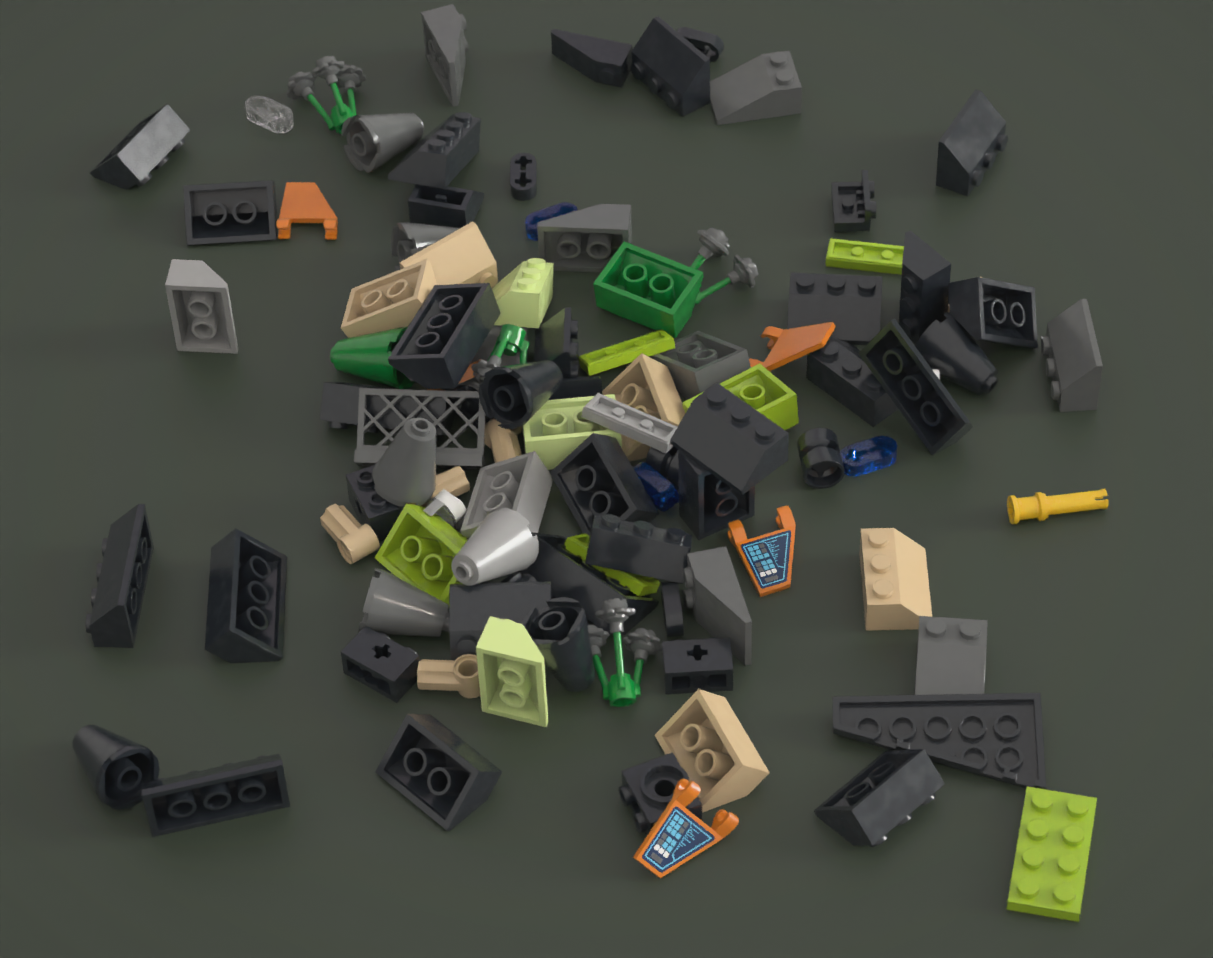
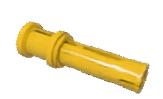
M1105 489L1052 496L1036 492L1034 496L1016 498L1015 495L1008 496L1007 512L1011 524H1018L1019 520L1037 518L1038 521H1045L1049 515L1098 509L1105 510L1108 509L1109 501L1108 499L1096 500L1108 496Z

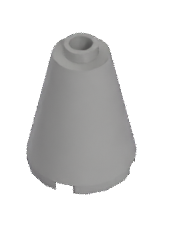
M501 508L498 511L489 513L452 560V571L457 580L464 585L471 586L527 569L535 562L539 553L537 535L532 536L528 528L531 525L530 522L519 512L508 508Z

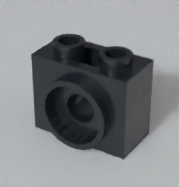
M673 752L621 771L622 786L618 787L620 798L624 806H630L634 812L633 820L639 833L645 832L646 836L671 801L679 780L684 778L689 781L687 772L680 766ZM697 796L685 808L702 820V803Z

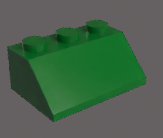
M624 241L593 283L596 306L656 331L662 329L670 336L676 338L691 317L704 275L702 271Z

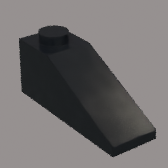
M552 29L551 46L553 55L594 82L623 87L631 71V44Z

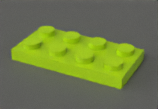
M1033 787L1026 788L1007 910L1079 922L1097 798Z

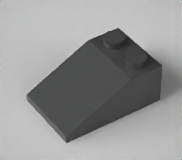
M453 4L421 12L425 57L454 107L459 104L466 66L465 52H468L469 49L463 31L467 30L465 17L462 13L459 14Z
M790 51L761 54L710 81V103L717 125L801 113L802 86Z
M598 204L538 222L539 258L544 259L546 263H554L553 271L602 272L624 241L632 244L631 205Z
M700 331L675 340L676 348L650 356V358L668 366L676 389L686 400L706 391L715 383L720 384L751 368L747 349Z
M727 547L688 553L687 568L682 570L686 588H688L683 590L686 609H692L695 621L712 637H730L732 655L745 666L751 665L752 620Z
M919 616L915 695L984 694L988 620Z

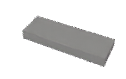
M597 393L583 407L581 417L664 453H667L673 447L670 439L677 429L675 425L600 393Z

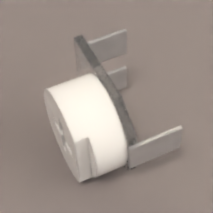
M443 489L434 498L427 501L428 506L423 511L431 517L437 513L458 531L456 523L465 516L466 507L460 499Z

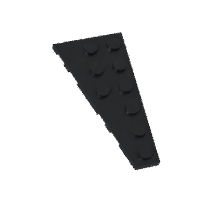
M1041 693L832 696L833 734L889 750L924 749L930 760L938 764L1023 788L1046 789Z

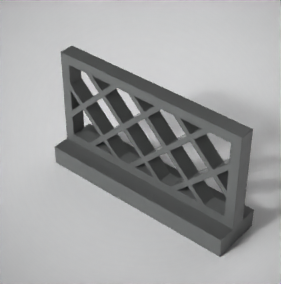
M359 388L357 447L354 454V463L362 467L376 465L388 448V446L384 445L389 440L393 441V437L400 431L407 420L414 418L424 410L434 421L433 425L435 428L439 426L449 437L441 447H436V469H451L455 466H460L462 470H480L481 467L485 466L486 414L480 404V399L479 412L470 420L458 409L466 399H479V392ZM367 396H380L388 405L373 417L366 410ZM386 397H396V398H394V399L390 402ZM403 397H412L419 406L407 418H404L394 406ZM417 397L427 399L423 403H421ZM435 398H443L451 407L436 419L426 406ZM448 398L459 400L453 404ZM392 409L402 419V422L388 433L377 421ZM455 410L466 424L452 436L441 422ZM367 415L371 419V421L365 425ZM477 419H478V430H477V429L474 427V425H473V423H474ZM374 424L386 435L377 445H364L365 432ZM471 427L478 435L477 448H463L456 439L466 429ZM454 442L458 448L447 447Z

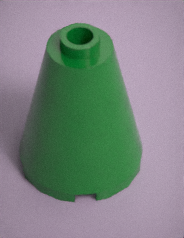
M408 327L338 340L331 349L330 359L338 371L396 389H408L414 383L402 372L389 365L387 360Z

